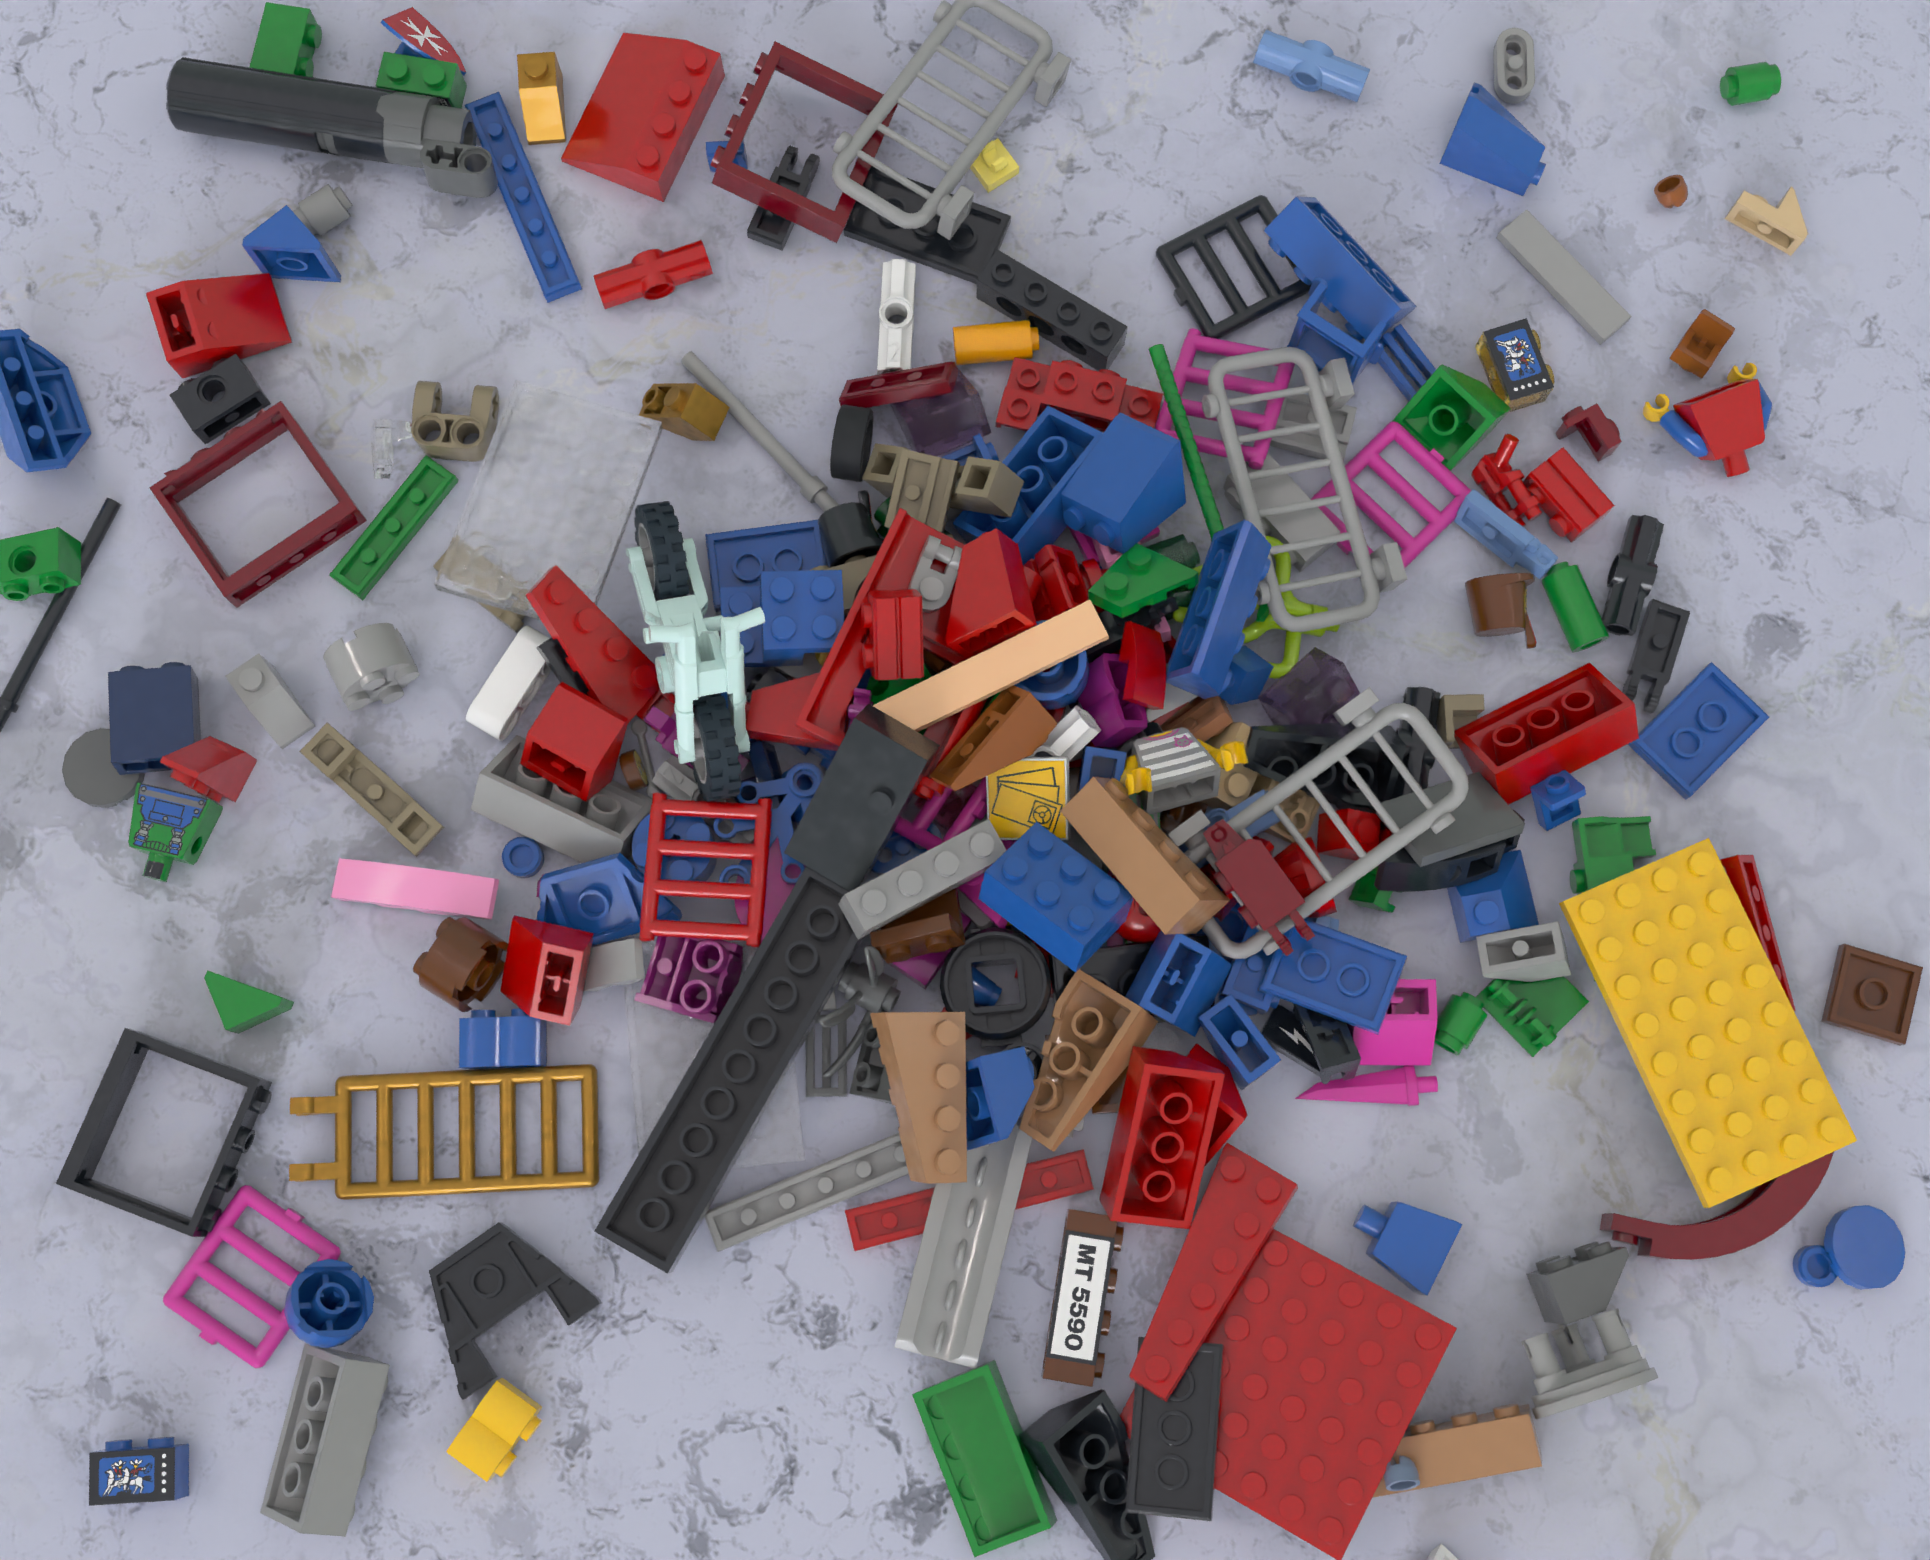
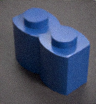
M520 1008L511 1009V1016L496 1017V1010H471V1018H459V1068L493 1069L547 1066V1020L530 1017Z

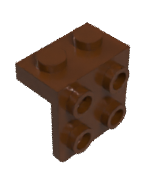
M957 888L883 926L881 930L871 932L872 946L880 952L882 958L889 964L966 945Z

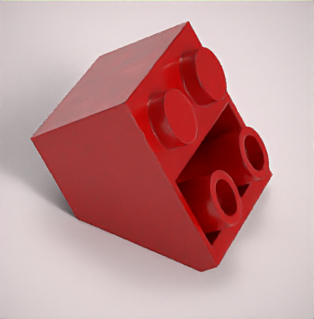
M561 682L557 685L529 729L520 764L587 802L612 781L629 719L568 684Z
M514 915L500 992L530 1017L570 1026L581 1007L594 933Z

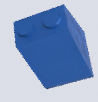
M1119 413L1114 417L1061 492L1065 524L1071 529L1097 540L1104 546H1108L1122 554L1127 552L1186 503L1180 440L1125 414Z

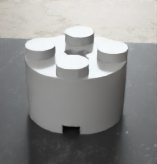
M377 623L353 631L356 636L355 639L345 644L341 637L325 651L323 659L343 702L350 711L361 709L368 703L381 700L383 704L397 701L404 695L402 688L420 675L401 633L397 628L395 630L393 624Z

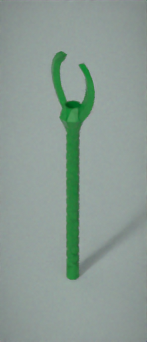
M1157 344L1148 350L1156 369L1158 380H1160L1159 383L1162 392H1164L1163 395L1173 425L1175 426L1178 440L1181 442L1182 453L1186 460L1196 495H1198L1197 498L1200 507H1202L1201 510L1212 541L1214 533L1223 530L1224 526L1220 519L1218 508H1216L1217 505L1214 496H1212L1213 493L1203 463L1201 462L1191 427H1189L1190 424L1180 394L1178 393L1177 384L1174 381L1175 378L1164 345ZM1268 604L1259 605L1256 621L1264 622L1269 615Z

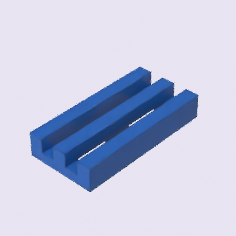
M1400 323L1394 327L1392 332L1384 334L1379 343L1383 347L1387 346L1403 370L1421 388L1426 379L1395 340L1399 342L1427 380L1436 371V368ZM1383 350L1378 363L1409 402L1417 392Z

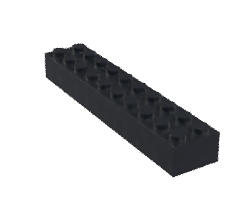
M805 867L594 1232L667 1274L674 1271L863 938L857 939L838 904L842 897L850 891L809 867Z

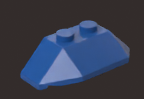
M0 330V437L6 455L26 473L67 468L92 434L68 366L44 347L30 340V336L23 330Z

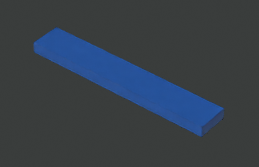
M500 92L465 104V108L471 111L475 131L482 148H485L491 154L498 187L547 303L582 290Z

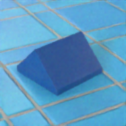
M287 205L243 238L242 246L262 274L270 273L271 277L275 279L341 282V274L321 243Z

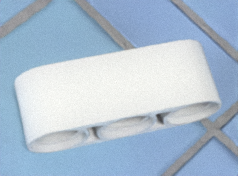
M528 625L518 632L470 705L466 714L467 722L499 741H503L511 733L551 672L550 667L536 648L548 640L549 637Z

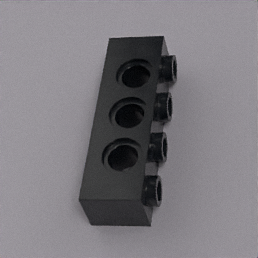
M998 249L977 278V299L1014 321L1029 320L1030 327L1038 328L1039 336L1096 370L1109 369L1125 345L1128 326Z

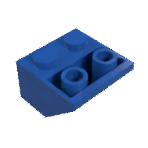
M1160 931L1125 997L1147 1012L1195 1037L1201 1027L1197 1018L1210 1009L1232 964L1211 949L1183 934L1165 935Z

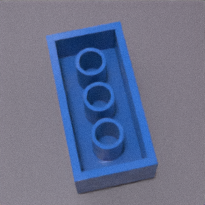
M1047 406L1002 462L1024 481L1012 516L1004 517L963 510L955 519L953 525L965 543L968 544L977 539L981 534L997 528L1018 544L1023 565L1030 559H1035L1034 555L1045 545L1053 544L1068 526L1063 518L1061 492L1093 449L1103 432Z

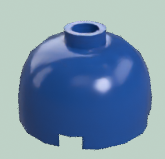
M326 1259L311 1263L303 1272L297 1275L287 1292L284 1313L288 1326L300 1340L311 1346L331 1348L343 1345L363 1329L373 1312L374 1295L370 1282L364 1275L360 1278L357 1273L352 1271V1265L344 1261Z

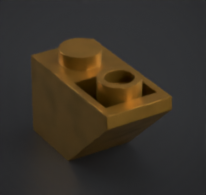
M697 383L653 384L643 397V406L638 418L693 441H715L730 407Z

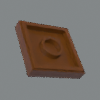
M1848 944L1839 945L1821 1022L1899 1046L1905 1045L1923 967Z

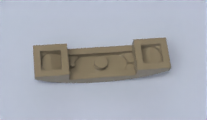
M328 722L299 751L385 827L414 856L417 857L444 828L416 800Z

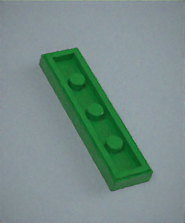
M425 455L329 576L363 601L458 483V478Z

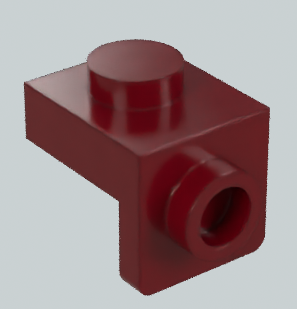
M1597 403L1585 410L1582 406H1578L1566 413L1561 418L1563 421L1562 425L1555 433L1558 439L1561 440L1578 430L1598 462L1610 456L1622 442L1619 438L1618 427L1613 420L1606 418Z

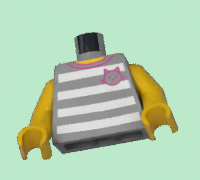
M1149 722L1147 723V728L1138 733L1139 739L1133 742L1132 755L1126 759L1125 769L1121 775L1120 782L1128 790V795L1139 793L1143 809L1149 815L1218 796L1221 769L1230 771L1234 768V764L1248 763L1245 746L1242 741H1232L1223 744L1220 749H1217L1200 739H1196L1187 728L1181 727L1163 732L1158 723Z

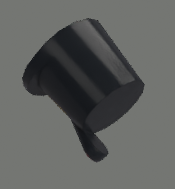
M867 490L858 491L859 503L851 502L835 506L825 511L818 519L829 568L842 565L846 560L854 556L865 555L866 557L877 555L884 539L879 537L872 522L870 496Z

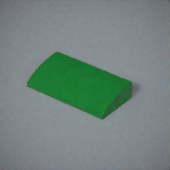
M995 1360L912 1394L974 1557L1053 1527L1058 1520L1037 1466L1019 1437L1023 1431Z

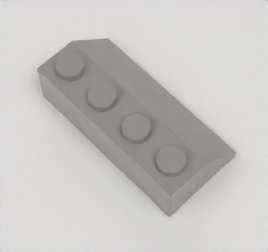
M518 735L479 773L471 806L472 811L581 863L619 852L628 860L632 854V839L639 823L650 814L652 798L633 791L614 780L587 802L583 801L520 764L526 739Z
M304 1344L262 1503L261 1514L299 1533L346 1537L349 1523L355 1513V1499L360 1479H362L366 1470V1456L370 1440L377 1428V1413L381 1397L388 1385L387 1374L389 1364L367 1356Z

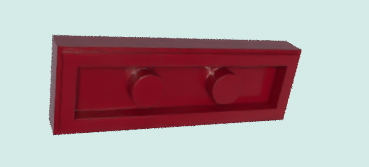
M951 361L846 381L839 398L840 406L850 405L868 408L952 393L959 373L955 362Z

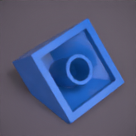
M1521 850L1503 854L1498 872L1473 882L1447 888L1460 943L1476 940V936L1539 925Z
M1024 1047L979 1056L966 1062L967 1151L1007 1139L1035 1088L1033 1083L1034 1067L1030 1058L1027 1057Z

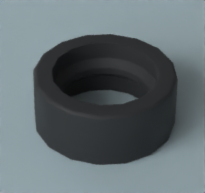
M842 405L836 418L830 457V473L833 478L856 482L863 481L862 477L869 461L874 422L872 409Z

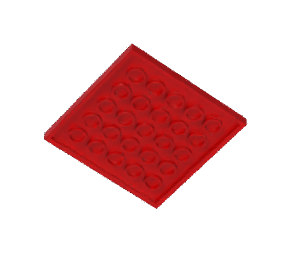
M1273 1229L1203 1342L1224 1345L1214 1488L1336 1560H1342L1383 1478L1387 1464L1393 1458L1457 1328ZM1135 1387L1120 1414L1129 1439H1131Z

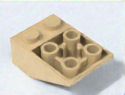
M1233 722L1221 734L1211 737L1208 744L1220 749L1225 743L1242 741L1246 749L1251 727L1243 722ZM1242 763L1234 764V768L1230 771L1221 769L1218 796L1201 800L1200 802L1207 804L1212 809L1222 808L1227 811L1263 789L1270 791L1279 782L1244 767ZM1299 789L1281 802L1279 806L1302 837L1306 838L1320 804L1315 798L1308 796L1305 791ZM1281 821L1263 831L1286 842H1295Z

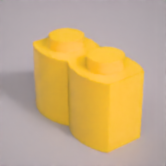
M502 1377L496 1380L446 1452L486 1482L492 1479L495 1474L502 1478L517 1458L512 1453V1450L518 1441L522 1438L527 1442L541 1424L542 1420L537 1415L542 1406Z

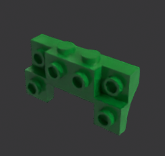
M1598 816L1578 818L1573 821L1572 830L1577 862L1573 864L1574 870L1570 871V887L1573 894L1579 895L1634 871L1633 859L1656 856V849H1652L1649 829L1651 816L1620 818Z

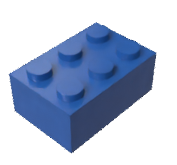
M1036 822L985 871L978 899L1074 972H1077L1126 921L1133 896L1122 884Z

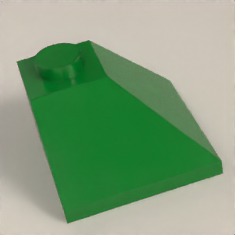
M1442 364L1392 421L1402 425L1429 452L1434 448L1445 458L1441 463L1451 471L1487 437L1511 408L1483 382Z

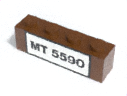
M1067 1209L1041 1373L1043 1379L1093 1387L1094 1378H1102L1105 1353L1098 1352L1100 1335L1108 1336L1111 1321V1311L1104 1310L1107 1293L1114 1294L1118 1269L1111 1268L1113 1251H1121L1124 1227L1117 1226V1221H1110L1108 1215Z

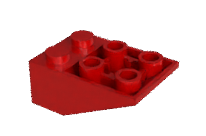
M270 273L184 280L146 293L166 361L182 379L208 371L218 360L229 358L234 354L240 359H244L292 343Z

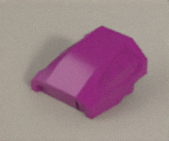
M658 936L640 993L636 992L634 1000L715 1024L738 984L742 972L743 947L721 939Z

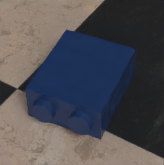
M169 662L163 664L160 668L145 669L141 666H125L120 671L108 672L110 754L112 765L119 775L172 770L160 763L162 757L201 740L198 678L191 665H185L180 662Z

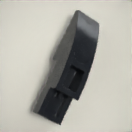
M1513 810L1524 822L1525 819L1522 816H1520L1515 810ZM1520 834L1420 867L1403 847L1378 865L1374 886L1381 891L1413 892L1444 889L1482 879L1498 872L1502 855L1517 847Z

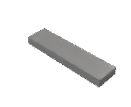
M1527 209L1498 233L1496 238L1600 345L1632 317Z

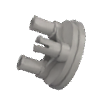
M1618 1308L1591 1317L1595 1322L1607 1352L1603 1361L1596 1363L1595 1359L1590 1360L1578 1331L1577 1323L1565 1327L1571 1344H1569L1563 1328L1551 1332L1566 1366L1562 1370L1550 1344L1548 1333L1521 1341L1537 1377L1533 1381L1538 1394L1532 1396L1535 1405L1532 1408L1535 1419L1566 1411L1658 1378L1655 1368L1649 1367L1646 1358L1642 1359L1637 1345L1632 1346Z

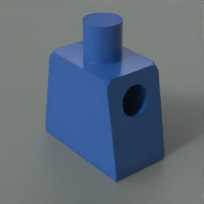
M1391 1202L1384 1215L1367 1205H1363L1353 1224V1227L1373 1237L1366 1250V1254L1413 1292L1428 1296L1462 1226L1457 1221L1401 1202Z

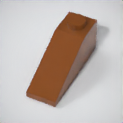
M1013 685L1003 690L931 773L930 777L934 781L957 791L1032 755L1038 747L1047 741L1049 734L1058 723L1031 692Z

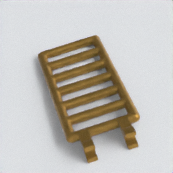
M592 1064L340 1076L335 1083V1096L290 1098L291 1115L335 1114V1162L289 1164V1181L335 1180V1195L341 1200L589 1188L596 1186L599 1182L597 1069ZM581 1081L583 1171L558 1172L557 1082ZM540 1083L541 1173L517 1174L516 1084ZM499 1085L500 1175L475 1177V1086ZM458 1087L459 1177L434 1179V1088ZM417 1089L418 1179L393 1181V1090ZM376 1091L375 1182L351 1183L352 1092Z

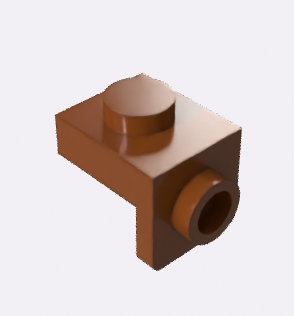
M1703 309L1683 335L1669 359L1679 364L1685 371L1692 372L1702 379L1721 349L1733 335L1735 328L1708 310Z

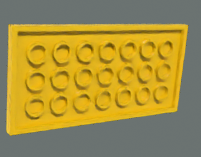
M1709 838L1559 903L1704 1208H1711L1857 1141Z

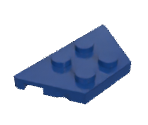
M620 852L545 873L540 883L539 898L541 902L540 909L537 912V920L594 933L592 946L640 933L644 875ZM659 895L657 920L680 921L682 918L681 910L666 896Z

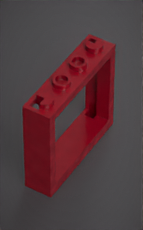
M775 41L769 55L762 52L756 63L753 73L758 75V79L755 85L747 83L739 101V104L744 106L741 116L733 114L724 134L730 138L726 148L719 145L710 164V166L716 168L712 184L837 243L855 204V199L842 192L838 204L833 211L733 163L775 70L866 115L870 114L884 94ZM898 103L882 122L886 127L889 126ZM876 130L862 151L875 158L885 134ZM857 158L849 177L858 184L863 185L871 165Z
M282 401L266 411L262 408L254 419L243 426L232 428L224 435L221 441L210 448L197 451L189 462L177 470H170L164 473L166 475L165 478L149 487L223 596L236 608L367 521ZM288 430L339 503L229 576L179 502Z

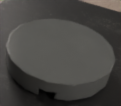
M104 728L86 732L76 739L66 752L62 767L66 787L74 797L92 807L110 808L116 806L117 803H121L123 800L130 799L135 795L137 782L143 783L145 773L119 775L111 763L110 729Z

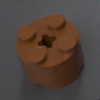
M447 917L439 925L436 931L437 939L429 951L422 953L416 960L413 972L419 976L421 987L459 1011L468 1012L473 1008L467 1004L474 999L482 1002L500 979L505 962L501 960L503 950L507 952L508 943L466 917L457 920Z

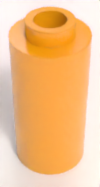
M1029 320L953 327L956 366L1012 361L1014 357L1032 359L1033 351L1039 350L1038 328L1030 327Z

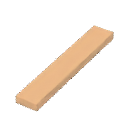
M1088 600L873 705V707L919 732L1109 639V636L1091 600Z

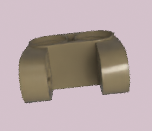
M418 381L413 400L411 433L423 453L430 458L476 462L485 459L491 452L499 410L497 387L476 385L472 395L470 416L442 414V388L440 383ZM441 431L437 439L425 441L426 436L430 432ZM479 434L478 439L474 443L463 444L464 439L468 435Z

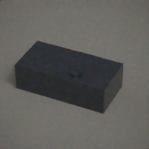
M868 704L854 718L784 853L848 891L863 885L873 870L940 745Z

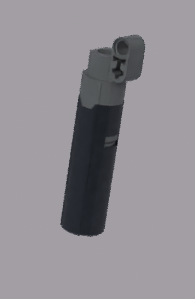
M186 57L176 61L169 72L166 84V109L171 123L177 130L423 168L429 187L441 193L485 198L493 194L498 187V180L490 152L485 148L476 146L477 135L471 111L442 106L436 97Z

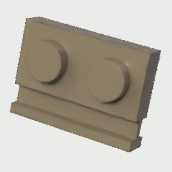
M902 449L884 527H891L899 508H902L914 519L944 534L960 462Z

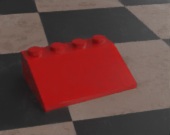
M623 33L561 157L562 162L664 202L725 77L721 54L684 39Z

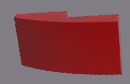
M1131 621L1125 622L1119 661L1128 664L1122 700L1151 710L1163 709L1166 691V658L1161 633Z

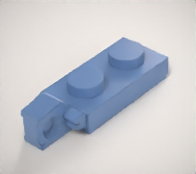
M1475 489L1465 497L1457 511L1454 522L1512 568L1517 564L1541 579L1558 559L1538 538H1535L1521 524L1510 518Z

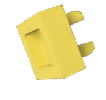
M998 138L990 141L970 167L988 193L1019 174L1018 164Z

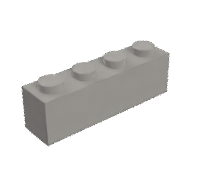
M987 819L846 893L838 904L859 940L985 873L1007 850L992 823Z

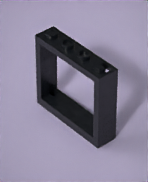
M124 1028L56 1184L191 1237H206L208 1231L211 1232L222 1213L219 1206L225 1192L228 1193L237 1180L238 1169H236L241 1154L246 1153L253 1143L255 1130L252 1129L258 1115L263 1114L270 1103L272 1093L269 1089L272 1082L140 1031ZM148 1050L248 1087L192 1218L92 1179Z

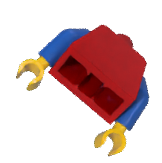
M1746 363L1742 369L1743 374L1739 372L1736 365L1732 367L1727 376L1729 384L1674 404V410H1668V396L1658 394L1655 402L1661 409H1655L1649 402H1645L1643 415L1651 422L1660 421V425L1676 442L1700 460L1715 461L1722 459L1726 476L1732 477L1750 470L1745 450L1764 442L1772 402L1759 380L1753 379L1757 372L1756 365Z

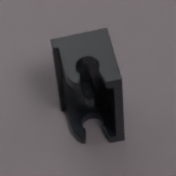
M1293 1003L1294 1015L1301 1022L1320 1068L1319 1076L1322 1083H1329L1330 1077L1341 1072L1344 1081L1353 1079L1361 1057L1347 1023Z

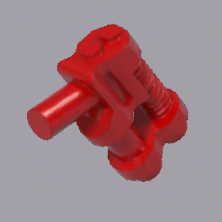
M1505 434L1497 451L1484 455L1473 469L1471 476L1477 486L1481 485L1489 500L1496 507L1525 527L1526 524L1522 519L1524 516H1526L1528 521H1531L1542 514L1538 507L1541 505V501L1537 495L1531 496L1522 481L1524 478L1520 469L1512 470L1509 461L1519 439L1511 434ZM1508 489L1518 504L1514 509L1511 508L1509 501L1503 495V492Z

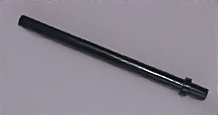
M106 498L81 545V580L121 507V504L113 499ZM78 586L64 588V591L54 595L0 697V733L11 712H17L19 706L16 703Z

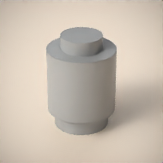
M327 184L298 203L299 208L293 212L313 235L318 233L322 236L350 218L351 215L347 209L353 205L340 186L333 190Z

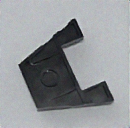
M498 1222L429 1270L441 1323H444L449 1344L448 1352L451 1364H454L458 1393L462 1400L468 1398L498 1377L478 1347L475 1339L534 1297L546 1291L568 1326L602 1304L595 1294L502 1222Z

